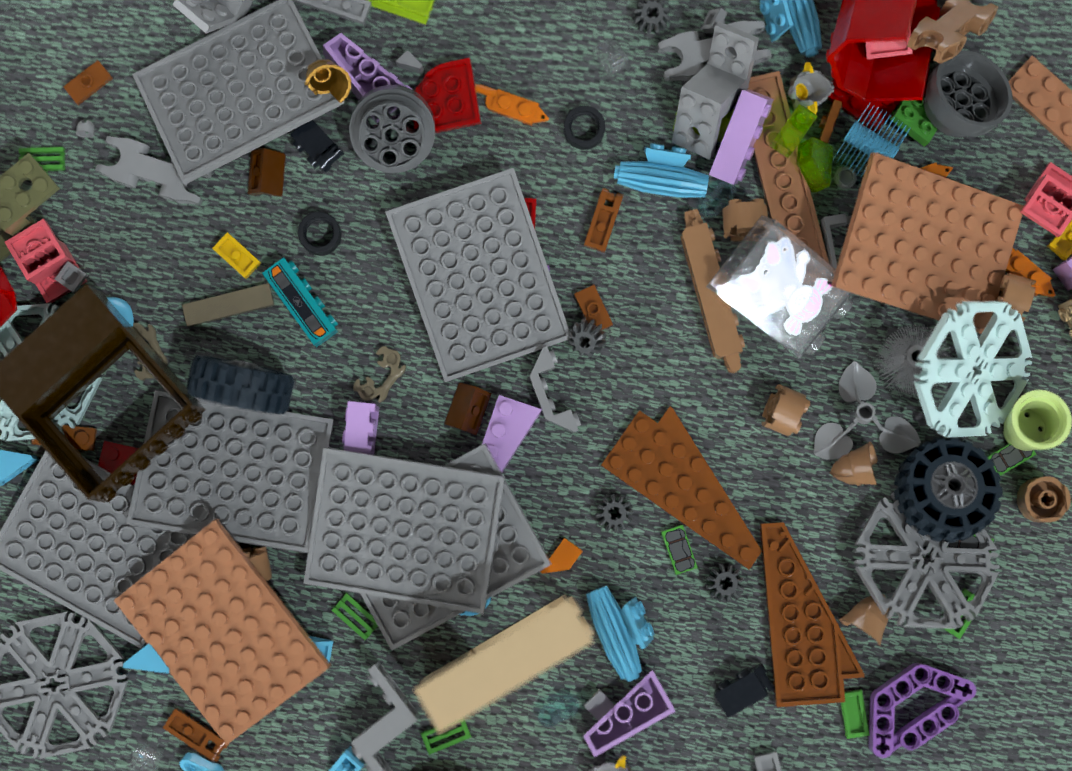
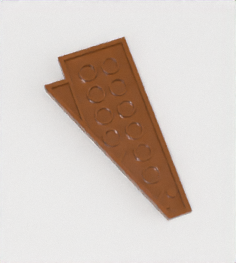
M669 406L658 423L639 410L601 466L750 570L762 550L674 409Z
M784 522L760 524L776 707L845 702L843 679L865 678L864 672Z

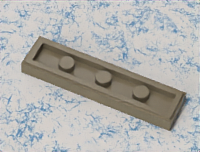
M269 283L182 304L187 327L275 306Z

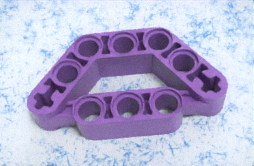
M921 663L911 664L876 688L870 695V736L868 737L870 751L880 758H887L901 746L908 750L919 748L956 722L959 717L957 707L975 696V685L967 679ZM918 668H922L924 671V676L920 680L915 678V672ZM943 675L946 681L944 686L939 688L937 686V679ZM904 681L905 689L903 692L898 693L896 685L898 682ZM954 684L967 688V691L962 692L954 689ZM922 687L949 695L904 725L894 734L896 705ZM885 694L887 701L884 705L879 706L877 699L879 695ZM948 706L950 714L948 717L943 718L941 715L942 709ZM884 717L886 725L878 729L877 720ZM926 720H930L932 723L928 731L923 730V723ZM907 733H912V742L905 744L904 736ZM882 742L885 744V748H881L880 752V750L877 749L876 746L880 745Z

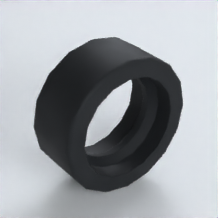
M578 106L567 114L564 121V136L572 147L579 150H589L596 147L602 141L605 134V120L596 108ZM587 115L595 120L597 132L592 139L580 140L573 135L571 125L579 116Z
M320 211L312 212L300 222L298 228L299 241L305 250L311 254L318 256L328 255L339 246L342 237L341 228L330 214ZM316 221H324L332 228V239L325 246H314L307 239V230Z

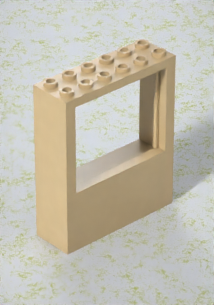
M564 594L422 679L414 691L438 733L443 732L593 643L590 637L594 633L584 616L578 617L582 612L572 596L567 598Z

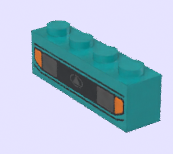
M283 257L262 272V274L313 345L318 347L338 332L335 328L338 323L331 314L327 316L322 309L325 305L318 296L314 298L309 291L312 287L305 278L301 280L296 273L299 272V269L292 260L288 262Z

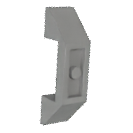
M547 346L543 347L530 374V380L546 421L576 433L579 431L578 426H581L577 413L572 414L570 409L553 415V412L556 411L552 398L547 399L545 391L549 389L545 378H540L539 375L554 370V364L557 363V359L553 350L549 351Z

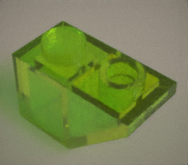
M799 104L770 147L789 158L818 116Z
M815 137L798 144L797 166L811 191L816 193L829 187L831 182L833 146Z

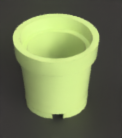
M1045 390L1030 391L1021 396L1013 405L1003 423V435L1008 444L1023 451L1045 450L1056 447L1070 433L1072 426L1070 410L1066 403L1052 392Z

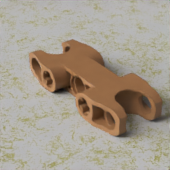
M947 0L941 9V18L937 21L930 17L922 19L912 32L907 47L913 50L924 46L936 50L933 60L942 64L960 53L966 43L967 37L965 35L972 32L980 36L987 31L988 26L995 18L998 6L992 3L986 6H977L972 4L970 0Z

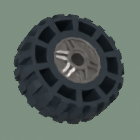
M197 355L192 360L186 388L190 396L238 409L270 414H285L289 409L295 382L290 374L260 367L257 364Z
M939 437L934 438L930 442L923 443L900 464L898 468L899 474L895 476L894 484L897 485V489L894 491V496L899 501L900 505L897 507L900 514L904 513L907 518L905 521L910 527L913 525L917 528V533L922 536L929 535L933 541L939 542L944 539L946 543H953L958 540H966L992 523L995 519V513L1001 507V501H999V498L1003 496V488L999 484L1001 476L999 472L996 473L993 460H989L984 455L986 452L980 447L978 449L973 447V443L967 440L960 442L957 437L947 438L946 440Z

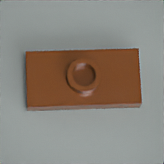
M97 60L63 86V88L79 106L113 78Z
M834 100L830 105L827 116H822L818 127L822 131L816 146L824 148L828 144L842 102Z
M595 285L574 294L588 323L594 319V325L602 324L600 331L613 326Z

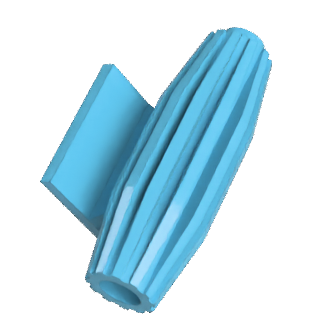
M760 0V11L764 14L766 32L770 36L771 42L776 41L789 30L800 54L812 57L819 53L818 50L822 48L820 23L813 0Z
M650 143V147L645 146L648 161H621L620 166H615L614 179H618L617 184L645 193L677 198H702L706 196L709 175L684 167L691 158V155L686 153L687 149L672 146L671 151L665 150L664 145Z
M607 585L588 592L586 597L592 622L606 656L621 679H626L627 682L639 678L638 673L642 671L636 644L640 645L641 649H644L654 639V630L650 622L647 623L644 617L646 612L642 602H638L637 597H634L621 609Z

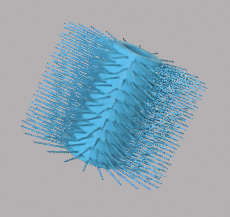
M889 117L878 133H875V130L882 119L874 131L870 129L877 118L870 128L859 123V120L855 121L843 139L844 143L846 141L852 145L848 154L853 147H856L851 158L857 149L860 150L852 165L861 152L864 154L855 169L866 154L868 157L859 171L869 159L870 153H878L893 159L910 129H908L896 146L895 144L906 126L894 143H891L901 125L889 141L887 138L897 122L887 137L883 138L893 122L892 120L882 136H880L879 133Z

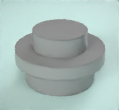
M847 166L839 168L834 175L836 185L842 189L851 188L857 180L856 172H853V169Z

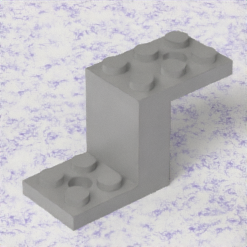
M175 0L173 6L202 31L209 33L244 18L254 0Z
M718 22L715 25L708 64L681 88L671 143L707 159H711L714 156L722 118L736 106L741 91L748 90L759 41L758 37L722 22ZM729 47H733L737 55H733ZM693 127H696L698 129L700 135L696 134L693 131Z
M378 661L368 669L370 673L368 678L375 687L378 685L384 691L382 696L389 705L393 704L395 707L360 733L351 742L353 745L351 749L359 759L363 758L368 764L366 766L367 771H393L379 753V750L414 724L421 715L380 661Z

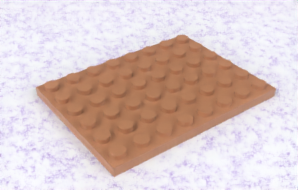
M870 153L831 287L940 321L944 312L947 313L948 309L956 310L957 312L956 304H962L961 301H996L1000 291V283L1005 275L1023 215L1020 211L1024 206L881 154ZM977 312L974 315L973 323L976 333L982 334L993 312Z
M218 519L207 525L114 600L145 642L155 649L169 667L170 674L219 737L225 741L226 745L331 666Z

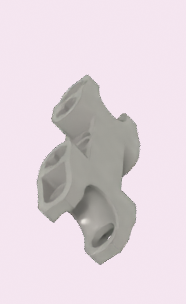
M738 21L727 24L751 35L761 33L765 28L764 21ZM689 31L659 42L657 45L658 53L674 52L681 58L679 66L664 71V80L689 81L708 64L713 38L699 40L697 31ZM729 47L730 52L733 55H737L735 49ZM756 50L753 66L770 60L772 57L771 50Z
M107 136L105 143L120 150V160L113 166L97 164L96 172L112 179L117 184L136 189L139 179L147 182L154 181L156 185L161 186L158 196L179 204L202 205L203 200L201 197L187 191V184L184 185L172 159L168 163L147 156L150 146L139 141ZM211 171L203 175V177L211 178L213 172Z

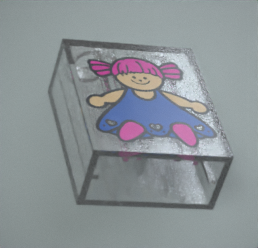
M763 215L706 286V288L779 346L799 359L804 353L811 355L820 348L825 340V334L822 332L832 318H842L850 310L854 299L850 296L852 293L831 287L836 271L834 267L778 221Z

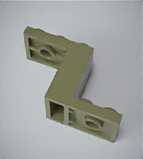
M30 153L26 154L0 176V263L11 254L4 242L35 224L36 222L30 214L60 189ZM25 180L32 181V187L28 191H23L21 187Z

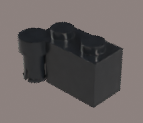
M314 120L299 126L290 134L294 140L292 145L300 153L304 151L309 156L306 160L314 169L319 167L327 173L332 168L331 165L344 155V152L338 148Z
M762 663L751 669L745 668L736 674L737 678L730 682L728 679H725L716 685L717 689L714 691V696L727 718L767 697V689L769 692L775 689L767 677V670Z

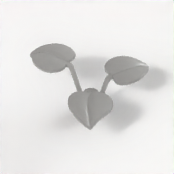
M854 361L844 370L839 381L838 390L844 401L850 403L857 400L859 406L855 412V419L845 431L837 423L822 425L815 435L813 453L815 456L826 460L839 459L841 456L848 454L853 446V441L847 434L857 423L868 424L871 421H874L879 430L883 431L879 436V442L883 449L889 453H904L919 446L921 442L914 427L901 417L893 416L887 418L884 427L877 420L878 418L874 416V407L869 403L861 401L869 400L873 397L877 388L876 381L867 370Z

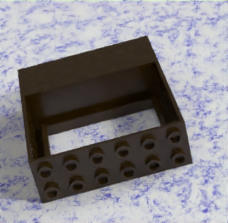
M87 284L0 361V398L82 494L91 501L109 502L117 495L116 491L122 486L129 485L139 470L143 471L152 463L150 460L156 455L164 453L169 447L168 444L173 439L177 440L186 432L184 429L190 424L198 422L203 416L202 413L206 410L195 397L188 394L184 384L111 304L108 298L102 292ZM130 350L182 410L103 481L51 420L122 355Z

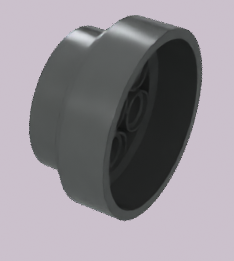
M962 50L953 59L947 60L942 64L939 63L927 77L924 95L926 115L939 131L948 136L963 138L985 135L1000 124L1011 110L1012 90L1005 74L992 60L982 54Z
M400 85L380 86L366 93L355 106L349 126L350 140L356 154L371 168L385 173L405 172L418 166L430 153L435 138L434 115L426 100L414 90ZM395 106L399 108L400 114L392 116L388 113V108ZM374 115L379 118L380 122L377 125H371L368 123L367 118ZM409 120H415L419 126L416 129H409L406 123ZM388 129H394L398 132V136L396 138H389L385 132ZM374 138L378 144L375 147H369L366 145L365 140ZM412 142L417 148L414 151H407L404 145ZM387 151H392L395 153L396 158L387 160L383 154Z

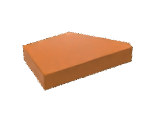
M564 538L549 558L552 564L540 572L544 574L569 570L582 553V550Z

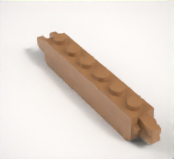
M698 209L684 212L685 229L680 237L713 356L717 359L723 358L726 369L729 373L735 374V372L737 373L741 369L739 354L743 352L742 348L745 347L742 334L738 335L736 326H739L736 313H732L730 307L733 304L732 296L725 289L724 283H727L724 270L720 271L718 262H721L718 249H714L712 241L715 240L713 229L708 228L707 222L703 223Z

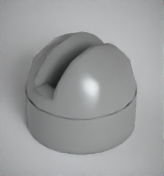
M84 120L78 122L76 127V134L78 136L94 137L95 128L90 120H87L86 123Z

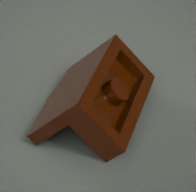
M266 148L251 151L248 182L249 195L267 194L282 197L286 157L284 153Z
M459 383L444 424L477 436L492 393L472 385Z

